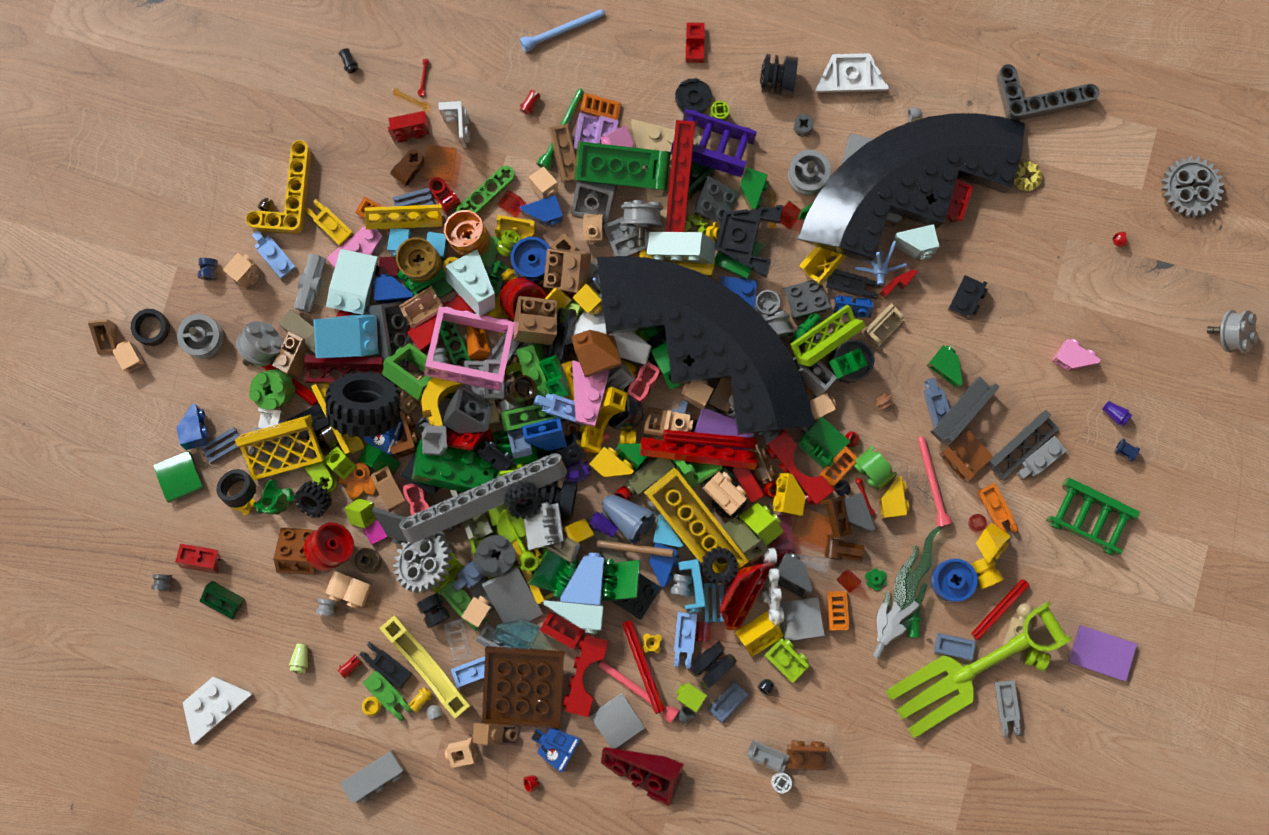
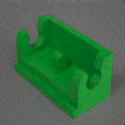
M443 268L439 270L432 280L417 282L410 286L414 296L432 286L439 298L454 291V288L447 282L446 273Z

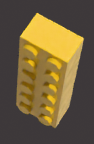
M673 468L644 491L645 495L696 559H698L700 564L703 562V556L707 555V551L710 552L712 548L716 549L718 547L726 548L736 556L739 564L737 566L738 569L749 562L678 470ZM718 558L713 562V570L715 572L722 573L726 570L727 562L725 559Z

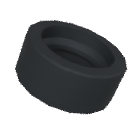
M146 308L134 315L130 329L137 341L147 346H156L166 340L170 332V324L164 314L155 309ZM149 316L156 317L161 323L159 334L153 338L144 337L139 330L141 322Z
M235 469L225 473L219 479L216 492L218 497L227 506L237 508L246 505L254 497L256 484L247 472ZM245 481V486L240 493L235 496H227L229 488L234 483Z

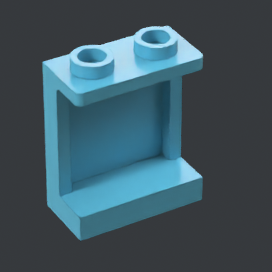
M697 559L679 562V572L691 570L696 604L685 605V610H689L690 613L701 612V608L705 607L699 561Z

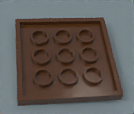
M486 646L482 723L560 728L565 651Z

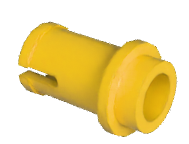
M510 268L501 274L502 280H505L507 283L518 277L513 273L514 270Z
M426 687L420 688L417 696L408 705L418 713L422 706L432 699L433 693Z

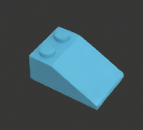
M359 314L313 319L316 358L378 354L376 316Z

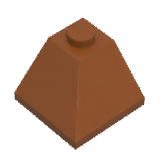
M587 330L572 336L574 349L585 378L622 365L614 335Z

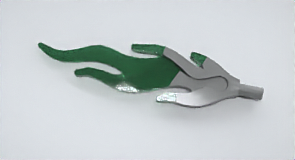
M940 526L932 530L925 539L922 557L916 569L910 574V570L919 556V547L917 545L914 546L912 555L898 571L894 584L893 606L889 613L891 593L889 591L886 592L885 599L877 614V641L879 643L873 654V657L877 659L881 658L885 647L902 636L913 623L911 619L904 623L902 622L916 612L924 599L927 588L925 583L921 585L916 598L915 593L920 580L931 567L932 544L935 536L942 529Z

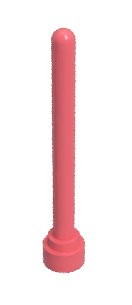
M920 436L918 443L938 513L935 520L937 528L952 524V520L948 513H945L926 440L923 436Z
M601 660L598 662L599 668L651 704L645 690L605 661ZM664 705L665 710L662 712V715L666 721L671 723L679 710L674 706L670 707L668 705L667 707Z

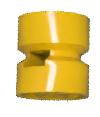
M982 558L970 564L978 576L977 581L980 589L1004 580L1000 570L995 569L997 563L994 558L990 563L985 558Z

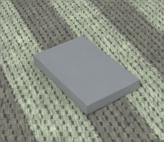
M517 566L505 574L482 584L508 632L543 614Z

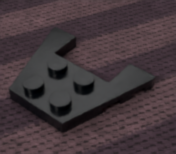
M776 205V207L770 208L760 207L755 210L745 209L724 212L715 246L716 251L768 278L771 259L752 256L760 221L780 224L784 209L783 205Z

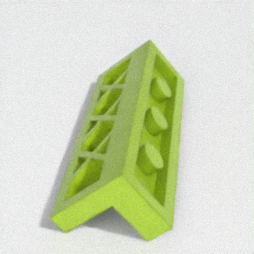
M850 305L844 306L791 343L798 364L812 366L866 326L863 320L855 319ZM846 313L848 321L844 324L840 323L843 314ZM835 323L833 331L826 333L829 324ZM818 332L821 333L819 341L813 343L814 335ZM805 342L807 343L805 351L801 353L798 346Z

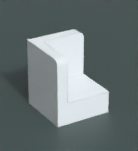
M258 408V411L261 412L259 428L283 423L284 412Z

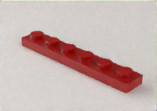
M676 120L665 232H684L695 121Z
M641 437L640 455L756 469V452L750 450H737L728 447L721 448L711 445L705 446Z

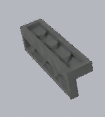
M981 377L976 378L930 432L943 445L953 442L1000 387L996 383L989 386Z
M1047 410L1041 412L988 461L987 464L1002 480L1059 429L1049 418L1051 414ZM1046 421L1052 430L1048 433H1040V425ZM1029 435L1036 436V444L1034 446H1026V438ZM1015 448H1022V457L1020 459H1012V451ZM1001 461H1008V470L1005 473H1002L996 467Z

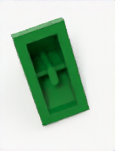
M369 443L359 457L360 461L377 471L388 466L393 475L401 464Z
M640 444L617 445L616 452L619 454L618 456L632 464L635 471L650 458V456L640 455Z

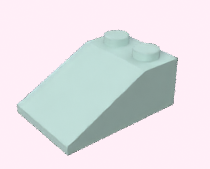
M340 249L329 287L326 307L362 315L367 313L378 256Z
M544 600V605L580 628L585 629V633L597 634L598 630H602L603 606Z

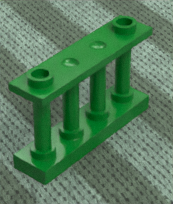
M1070 477L1066 478L1062 484L1063 487L1067 488L1065 498L1056 517L1049 516L1046 518V521L1050 522V526L1057 530L1062 528L1103 548V552L1108 555L1121 554L1123 550L1116 547L1127 521L1137 519L1140 511ZM1079 494L1084 497L1083 500L1085 501L1072 526L1064 522L1063 519L1074 495ZM1096 502L1102 505V511L1092 533L1088 534L1080 529L1091 505ZM1114 511L1119 514L1120 519L1109 543L1098 537L1109 513Z

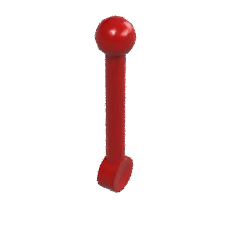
M423 59L421 85L417 91L420 97L425 95L424 83L427 66L429 65L428 59Z
M857 478L855 480V483L859 486L860 491L863 493L870 516H873L875 514L874 509H871V506L869 504L868 498L862 485L863 480L861 478Z

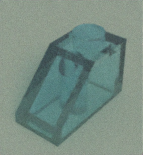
M524 619L501 623L497 625L493 639L511 648L531 649L541 627Z

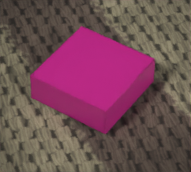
M378 520L363 528L371 545L387 538Z

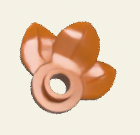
M363 462L356 463L357 468L344 480L339 477V483L347 485L346 490L350 499L357 498L363 491L373 496L376 491L370 475V468ZM358 469H361L363 471L362 476L358 475Z

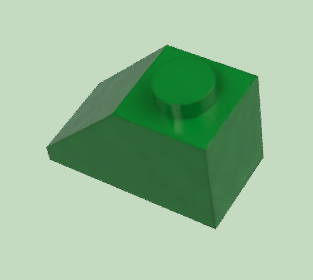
M942 345L926 366L955 388H958L962 384L959 356L955 354L956 351L952 347Z

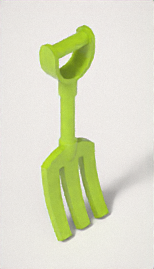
M1047 601L1027 614L1023 622V632L1010 639L1009 643L974 663L963 666L954 658L943 655L885 691L890 700H893L944 671L948 673V675L898 708L896 711L901 719L910 716L957 689L960 692L909 727L908 730L912 737H918L942 720L973 703L974 689L972 680L981 672L1015 653L1022 652L1030 646L1040 651H1052L1071 641V636H1066L1050 610V602ZM1037 613L1054 638L1055 643L1040 645L1029 637L1028 624L1030 619Z

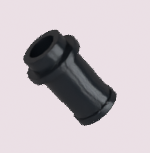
M342 49L338 54L345 66L344 70L349 74L358 70V63L354 61L350 49Z

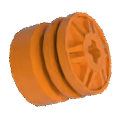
M460 210L453 213L447 219L444 225V234L446 240L458 256L463 257L476 249L480 256L486 252L490 245V235L483 221L475 212Z

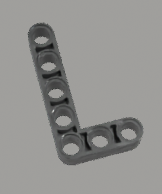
M1006 64L1002 66L996 77L1005 115L1007 118L1016 121L1089 106L1099 96V89L1096 85L1086 84L1024 98L1017 70L1013 65ZM1003 73H1008L1011 78H1005ZM1007 90H1012L1015 96H1010ZM1085 92H1090L1092 98L1087 97ZM1067 96H1072L1074 102L1069 101ZM1048 100L1055 101L1056 106L1050 105ZM1030 104H1035L1038 110L1032 109ZM1012 108H1017L1020 113H1014Z

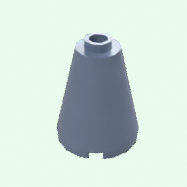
M614 494L606 496L602 502V510L633 545L641 541L639 537L642 534L646 535L655 522L656 517L654 515L656 513Z

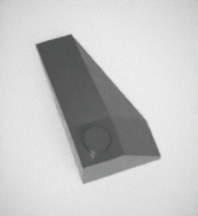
M406 301L367 306L368 314L374 315L377 318L378 349L383 358V363L388 356L392 357L400 347L403 348L408 343H411V339L407 334L410 324L399 305ZM404 359L398 366L408 372L409 361Z

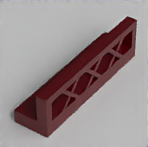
M305 355V383L331 384L334 380L336 381L335 378H331L328 375L332 370H338L341 373L340 376L343 377L352 370L362 373L379 371V374L382 375L383 358L357 356L316 358V355ZM310 369H319L323 374L318 378H310Z

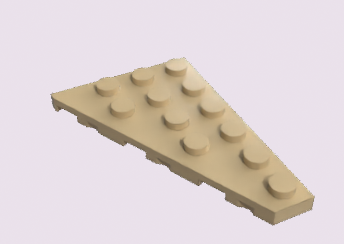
M631 119L636 148L671 152L675 135L674 129ZM694 135L693 144L699 146L702 136ZM670 155L667 190L645 188L648 203L661 202V206H663V210L660 211V222L663 224L661 227H653L654 232H665L672 155Z

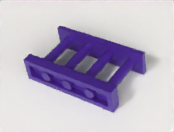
M685 108L683 120L695 121L696 127L705 129L699 146L693 144L691 162L742 178L747 162L742 160L747 143L754 144L757 131ZM711 132L722 135L717 151L706 149ZM730 137L740 140L735 157L724 154ZM674 140L671 147V155H673Z

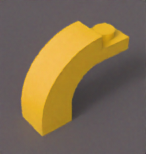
M434 377L428 382L422 395L423 418H428L430 426H443L438 409L439 404L445 396L455 393L460 385L464 387L463 383Z
M614 387L604 390L595 427L585 424L580 425L579 431L583 432L581 447L595 454L600 452L604 429L612 416L625 411L628 393Z

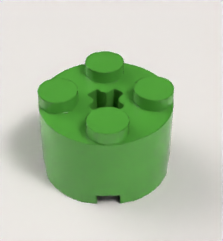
M271 369L258 373L253 378L250 384L249 397L259 407L272 410L286 405L293 399L295 385H293L290 374L280 369Z
M872 445L855 460L856 464L854 467L861 475L865 473L869 477L867 482L874 490L877 487L882 489L898 474L896 471L893 474L891 473L892 466L879 451L873 452L875 447Z

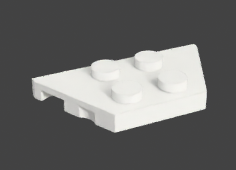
M870 53L832 54L816 88V93L888 91L889 86L885 84L881 77V72L875 66Z
M212 677L183 702L191 743L196 744L251 697L253 695L252 692L241 689L217 677Z

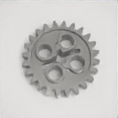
M1189 156L1186 161L1182 157L1180 162L1176 160L1173 166L1170 165L1167 168L1168 171L1163 174L1166 178L1161 180V183L1165 184V186L1160 190L1166 191L1162 198L1169 199L1165 204L1172 203L1171 210L1177 208L1178 215L1184 211L1185 217L1189 216L1190 213L1193 218L1198 213L1200 216H1203L1205 211L1207 213L1211 212L1212 208L1218 206L1216 202L1222 200L1219 195H1222L1224 191L1219 188L1224 186V183L1219 182V180L1223 176L1216 175L1219 169H1212L1214 163L1208 166L1207 159L1200 162V156L1193 160L1192 156ZM1198 174L1204 176V181L1198 178ZM1179 175L1185 177V182L1179 179ZM1199 192H1203L1206 195V199L1201 198ZM1180 193H1184L1187 196V200L1182 199Z
M436 533L415 543H401L403 549H397L400 555L394 557V559L398 560V563L393 565V567L398 569L394 574L398 576L396 580L401 583L400 586L416 594H419V592L425 594L426 590L432 592L433 585L439 587L438 581H445L443 575H449L446 568L452 567V565L448 564V561L453 559V557L448 555L452 550L447 548L449 543L445 541V538Z

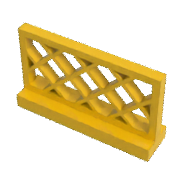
M311 415L241 434L234 439L237 447L240 446L253 480L324 460L311 424L313 422ZM308 430L310 436L308 442L299 438L301 431ZM284 436L294 439L290 447L281 442ZM266 441L276 444L273 452L264 448ZM296 441L306 446L303 453L293 449ZM252 445L259 449L256 456L249 454L248 446ZM279 446L288 450L285 458L275 454ZM308 447L316 452L317 458L311 459L305 455ZM261 451L271 456L268 463L258 459ZM291 453L300 457L298 463L294 464L288 461ZM273 458L283 462L280 468L277 469L270 465ZM256 462L265 467L263 473H256L254 468Z

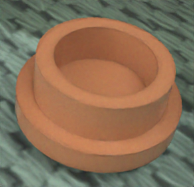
M883 393L876 397L877 401L874 404L880 410L893 403L892 395Z

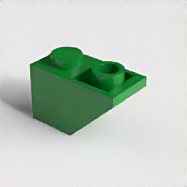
M746 167L739 190L749 210L759 209L763 202V198H760L762 191H767L770 182L766 180L768 174Z

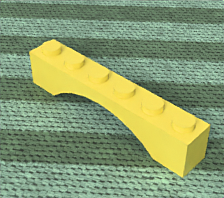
M394 615L380 627V630L427 682L454 719L458 718L472 706L398 616Z

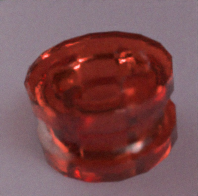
M974 514L968 520L969 528L975 532L983 530L987 525L986 518L981 514ZM980 518V523L982 522V526L974 527L973 524L975 523H972L973 519L976 520Z

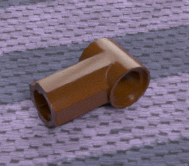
M827 538L824 557L835 560L846 559L862 562L865 545Z

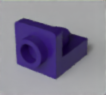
M581 459L566 467L567 474L565 478L566 480L579 483L591 476L589 471L592 469L587 460L583 461Z

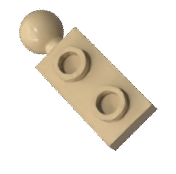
M1023 603L1019 605L1017 609L1019 618H1011L1002 646L1023 632V622L1027 614L1033 610L1029 604ZM1031 623L1028 624V634L1032 625ZM1022 652L1015 653L1009 657L1019 661Z

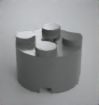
M489 536L478 545L474 553V566L481 575L492 579L503 575L514 564L516 558L515 549L512 543L504 536ZM492 554H493L494 556L497 555V557H498L497 560H496V558H493V559H492V558H491V555H492Z

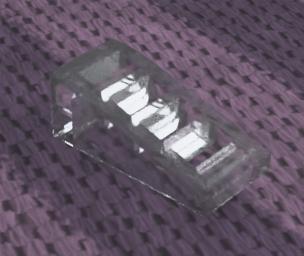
M795 554L804 562L806 568L823 575L827 573L832 561L830 558Z
M460 619L444 623L453 662L471 658L472 652L465 621ZM461 627V630L451 632L450 628ZM458 634H462V635H463L462 638H457V639H453V638H452V636H454V635H458ZM462 641L465 643V645L454 647V643ZM463 649H466L467 653L456 655L455 652Z

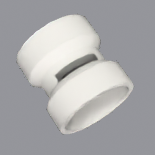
M779 772L772 776L771 785L777 792L786 793L791 789L792 780L786 773Z

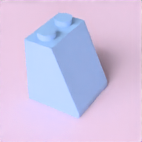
M589 553V556L583 557L562 594L560 602L601 606L605 559L599 553Z

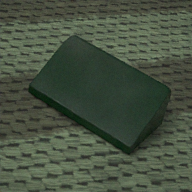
M694 163L691 166L688 198H691L704 186L708 176L711 178L714 176L715 169L698 163Z
M211 581L205 586L200 602L233 620L243 604L244 598Z

